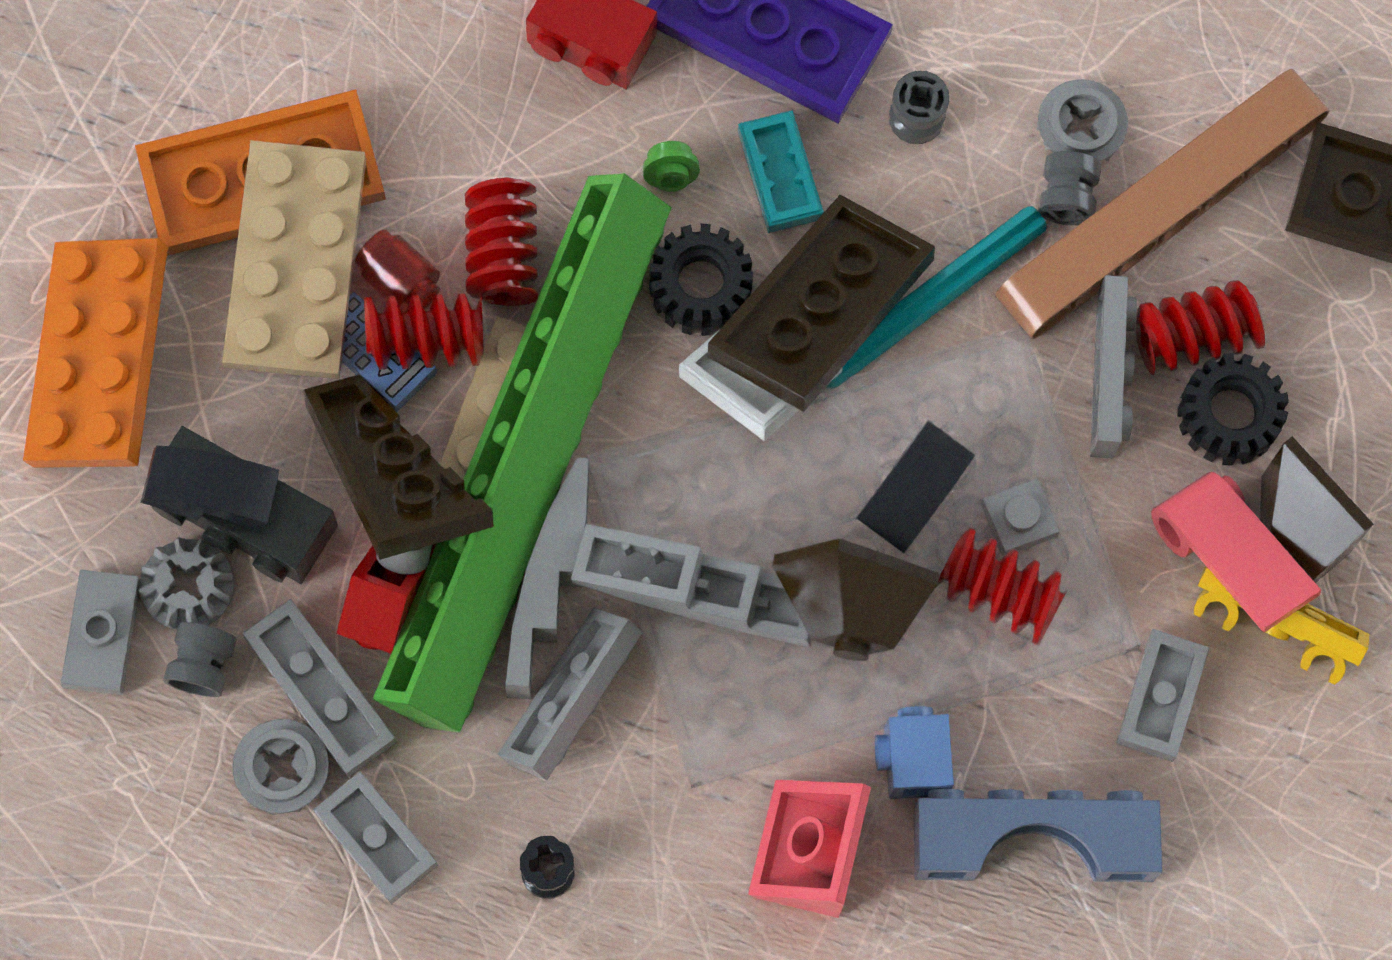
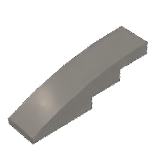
M577 458L547 513L528 562L512 624L505 683L507 698L531 699L534 642L557 643L560 586L584 587L573 583L571 577L587 524L589 458Z
M586 524L571 577L573 583L686 618L810 647L811 638L778 576L764 573L761 566L705 555L701 547Z

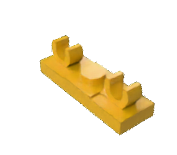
M1205 565L1198 586L1205 590L1199 594L1196 600L1194 615L1201 617L1209 603L1221 602L1228 610L1222 629L1229 631L1237 623L1241 606ZM1306 604L1266 631L1267 634L1284 641H1288L1290 636L1302 642L1304 640L1311 642L1303 650L1300 668L1306 671L1311 666V662L1315 657L1319 655L1329 656L1334 661L1335 666L1331 669L1328 682L1334 685L1345 674L1346 660L1359 666L1369 647L1370 634L1310 604Z

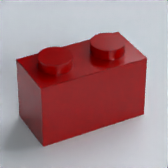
M536 0L526 18L527 43L531 44L533 50L545 59L553 62H560L563 59L580 67L584 75L598 84L610 86L613 83L627 90L657 35V11L634 0Z

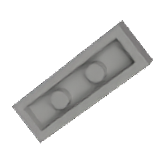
M1105 275L1097 293L1090 457L1113 459L1121 442L1129 441L1131 436L1133 411L1131 406H1123L1124 386H1131L1133 382L1135 354L1132 351H1125L1126 331L1133 332L1135 328L1137 299L1136 297H1127L1128 277Z
M292 599L242 633L247 643L323 742L326 749L348 778L397 743L394 735Z
M593 607L498 755L512 767L547 781L555 767L565 757L568 747L586 719L596 709L599 699L617 671L629 658L630 651L643 632L629 619Z

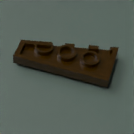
M359 374L304 389L306 408L379 560L494 527L493 510L481 498L475 500L465 490L464 480L451 467L444 469L431 456V447L418 434L412 436L400 424V415Z

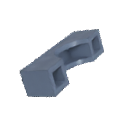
M935 789L928 791V798H919L914 807L915 880L974 881L981 871L986 856L992 849L1009 838L1023 834L1046 835L1067 844L1081 857L1093 882H1154L1162 873L1160 800H1143V793L1140 791H1113L1107 793V800H1084L1083 792L1077 790L1050 791L1047 793V799H1024L1023 791L1000 789L989 791L988 799L964 798V791Z

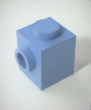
M926 706L899 709L897 717L888 718L884 728V735H875L877 771L887 770L889 799L928 797V791L952 789L954 780L949 714L934 715L933 708Z

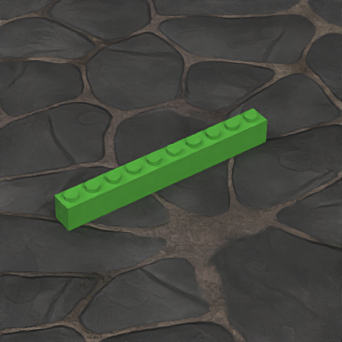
M625 173L588 176L464 476L465 490L475 500L481 498L493 510L494 527L436 544L373 697V700L424 728L460 733L465 719L473 709L475 694L485 669L495 654L496 642L508 612L516 602L517 590L547 513L560 490V483L571 456L581 441V431L592 404L601 391L602 379L613 352L622 339L623 327L633 302L641 292L643 278L654 250L662 240L663 228L672 207Z

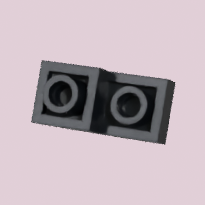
M927 420L893 465L890 473L859 512L856 519L904 554L975 457V454L930 420Z
M157 445L153 450L140 503L196 521L203 513L261 531L268 523L280 470L222 454Z

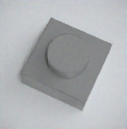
M1038 479L982 499L981 507L993 536L997 540V546L1002 557L1012 549L1019 552L1055 539L1060 532Z

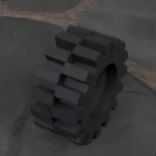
M701 223L699 232H692L691 224L681 227V235L678 237L671 232L664 238V247L657 246L653 254V263L650 264L649 290L650 297L654 298L653 306L658 315L663 312L665 314V323L672 328L676 322L681 324L682 333L689 335L692 334L693 328H700L701 336L711 335L712 327L718 326L721 329L748 299L752 291V260L749 253L744 255V244L738 237L733 242L730 241V231L720 227L718 234L711 233V224ZM704 261L713 264L719 269L724 283L715 295L699 299L683 291L678 278L681 271L690 263Z
M1234 353L1223 354L1218 362H1216L1214 357L1205 361L1202 369L1197 368L1180 397L1182 400L1178 406L1177 417H1182L1183 419L1179 425L1182 436L1189 433L1192 438L1188 445L1194 452L1199 447L1206 450L1207 452L1203 458L1210 462L1216 456L1223 457L1222 465L1232 466L1236 459H1241L1242 465L1252 462L1257 454L1261 457L1268 451L1287 420L1288 411H1284L1289 403L1287 392L1280 393L1279 391L1283 381L1279 375L1272 379L1267 375L1271 366L1264 361L1259 368L1251 365L1254 356L1243 354L1240 361H1235ZM1226 390L1243 393L1253 405V421L1248 426L1240 429H1231L1221 425L1212 413L1211 403L1213 397Z

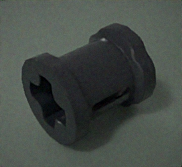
M539 836L528 843L526 850L520 856V871L526 889L534 896L542 899H554L563 895L571 887L575 877L574 856L566 843L560 842L554 836ZM543 855H550L554 864L563 863V865L556 868V878L552 880H545L544 875L540 871L531 872L539 867V857Z

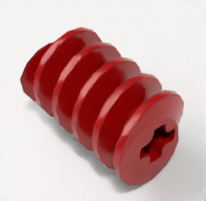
M509 177L495 178L479 182L470 187L465 193V206L469 209L465 215V226L469 230V233L465 236V246L470 252L465 258L466 271L470 273L466 279V292L472 298L479 300L481 295L482 302L502 306H521L537 301L538 291L522 287V284L536 280L538 278V271L532 266L521 265V262L530 261L537 257V247L521 243L523 240L532 239L537 236L536 225L521 221V219L530 218L537 214L536 204L520 199L536 193V187L532 183Z
M1238 280L1229 281L1224 291L1218 286H1209L1204 290L1202 297L1195 291H1189L1184 293L1180 303L1174 297H1165L1159 303V308L1151 302L1141 303L1137 309V345L1146 369L1151 375H1155L1156 358L1159 357L1163 359L1168 370H1177L1178 352L1183 351L1189 363L1194 366L1199 364L1200 347L1202 346L1206 347L1211 358L1214 357L1215 360L1221 358L1222 341L1227 340L1236 355L1242 354L1243 336L1249 335L1257 349L1264 348L1265 329L1258 304L1247 287Z
M460 293L457 295L453 310H448L442 294H435L429 311L424 310L419 295H411L406 312H401L395 296H388L383 313H378L372 297H364L367 357L368 354L373 355L379 370L387 369L392 353H396L402 369L410 368L415 352L420 353L426 368L434 366L438 351H443L449 367L457 366L462 350L467 351L472 366L480 365L484 354L481 295L476 309L471 308L466 294Z
M970 527L957 541L939 576L936 588L944 580L948 581L947 600L950 602L957 600L965 591L970 592L968 611L972 613L978 611L987 601L990 602L989 621L994 624L999 622L1008 612L1012 613L1011 632L1016 635L1029 623L1033 624L1032 643L1037 646L1040 645L1067 590L1064 593L1060 592L1062 574L1055 570L1043 582L1039 581L1040 562L1035 559L1022 571L1017 570L1019 553L1015 549L1008 552L1000 561L995 559L997 540L993 538L988 540L979 550L975 549L976 530Z

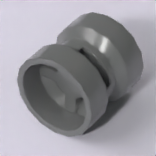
M928 71L908 73L897 82L889 111V124L895 135L910 144H924L932 141L940 134L949 106V90L945 82L936 74ZM921 97L926 99V101L916 100L915 98Z
M1059 151L1046 156L1043 176L1048 182V186L1040 196L1038 211L1041 216L1053 223L1075 226L1080 225L1092 216L1096 211L1097 204L1096 199L1092 195V188L1098 185L1100 181L1102 166L1100 161L1091 155L1074 151Z
M191 622L180 623L174 640L178 647V657L168 663L163 679L164 683L191 694L220 697L226 680L221 667L226 659L232 657L237 640L236 637L211 626Z

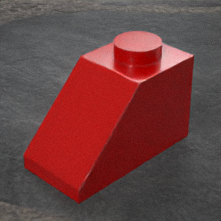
M436 544L432 545L430 559L436 547ZM372 545L351 575L336 634L355 640L356 643L364 648L382 650L391 654L426 569L415 574H398L389 571L378 562L376 551Z

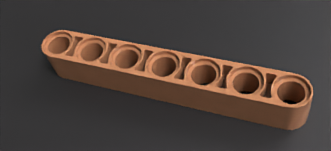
M1294 69L1286 70L1018 270L997 290L995 297L1031 339L1042 336L1098 293L1105 275H1123L1315 129L1318 122L1321 123L1327 117L1330 110Z

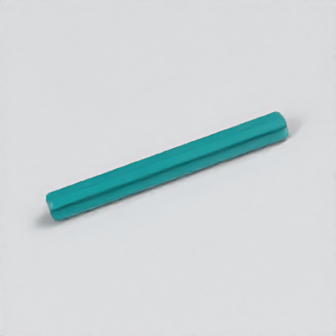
M1033 206L1023 208L899 301L842 367V372L825 389L830 391L838 388L1044 233L1047 229V224L1039 211Z

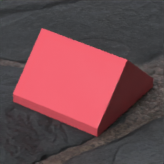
M775 780L748 895L839 918L845 903L871 787L863 783Z

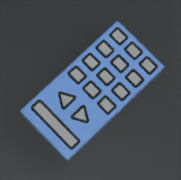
M355 292L350 295L342 363L355 375L359 374L398 412L437 374L436 366L426 368L420 353L415 352L410 368L402 369L396 353H392L387 369L379 370L373 355L368 354L367 357L364 300Z

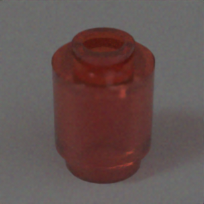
M381 230L363 245L355 258V264L362 269L361 277L385 300H387L388 296H395L401 312H406L411 295H419L424 309H426L432 303L434 295L440 292V287L436 284L440 277V271L401 235L393 236L387 230Z

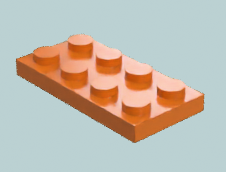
M356 89L135 145L158 239L168 246L167 256L238 238L250 140L365 152L366 166L361 206L386 200Z
M160 239L55 242L23 461L34 468L138 466L168 246Z

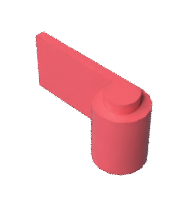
M1208 472L1154 507L1151 511L1154 526L1165 544L1180 557H1187L1195 552L1264 633L1321 594V589L1246 505L1240 487L1229 476L1221 477L1215 472Z

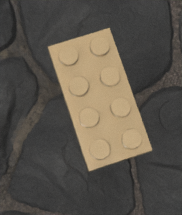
M250 140L222 357L224 368L340 380L366 166L365 152Z

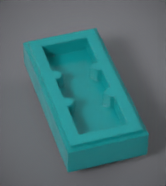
M793 110L739 123V138L768 233L816 222L824 211Z

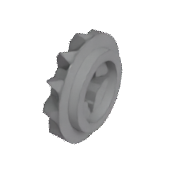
M1071 80L1058 85L1044 98L1038 114L1037 130L1040 131L1045 150L1085 153L1099 161L1104 159L1108 161L1123 144L1128 129L1127 112L1120 98L1105 85L1091 80ZM1070 112L1076 114L1080 119H1086L1089 116L1093 118L1098 114L1090 129L1093 138L1091 135L1087 136L1082 130L1074 134L1072 132L1068 135L1066 134L1073 122Z
M177 537L174 542L163 547H156L148 562L141 566L139 593L143 604L157 622L168 628L177 630L178 625L182 622L199 623L208 626L225 612L231 602L234 592L232 568L224 553L210 545L203 538L193 540ZM175 566L178 570L182 569L188 575L196 570L201 572L195 580L199 588L198 592L202 597L200 601L194 595L190 596L184 590L176 595L171 593V590L177 585L173 577L172 567Z
M275 719L261 723L243 737L235 751L233 758L235 784L241 795L253 807L272 815L300 812L303 807L314 799L319 798L329 776L327 750L317 734L300 722L289 719ZM296 748H299L294 754L295 758L291 765L301 781L297 783L293 779L288 780L281 776L275 783L271 782L266 788L265 786L269 783L268 778L271 776L272 770L266 758L261 754L265 752L270 757L274 755L282 760L288 754L292 755Z

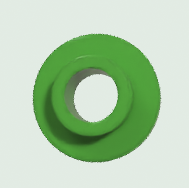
M665 141L654 145L649 149L647 159L643 163V177L645 181L651 186L666 192L684 189L696 180L700 173L698 158L692 153L691 148L687 144L680 141Z

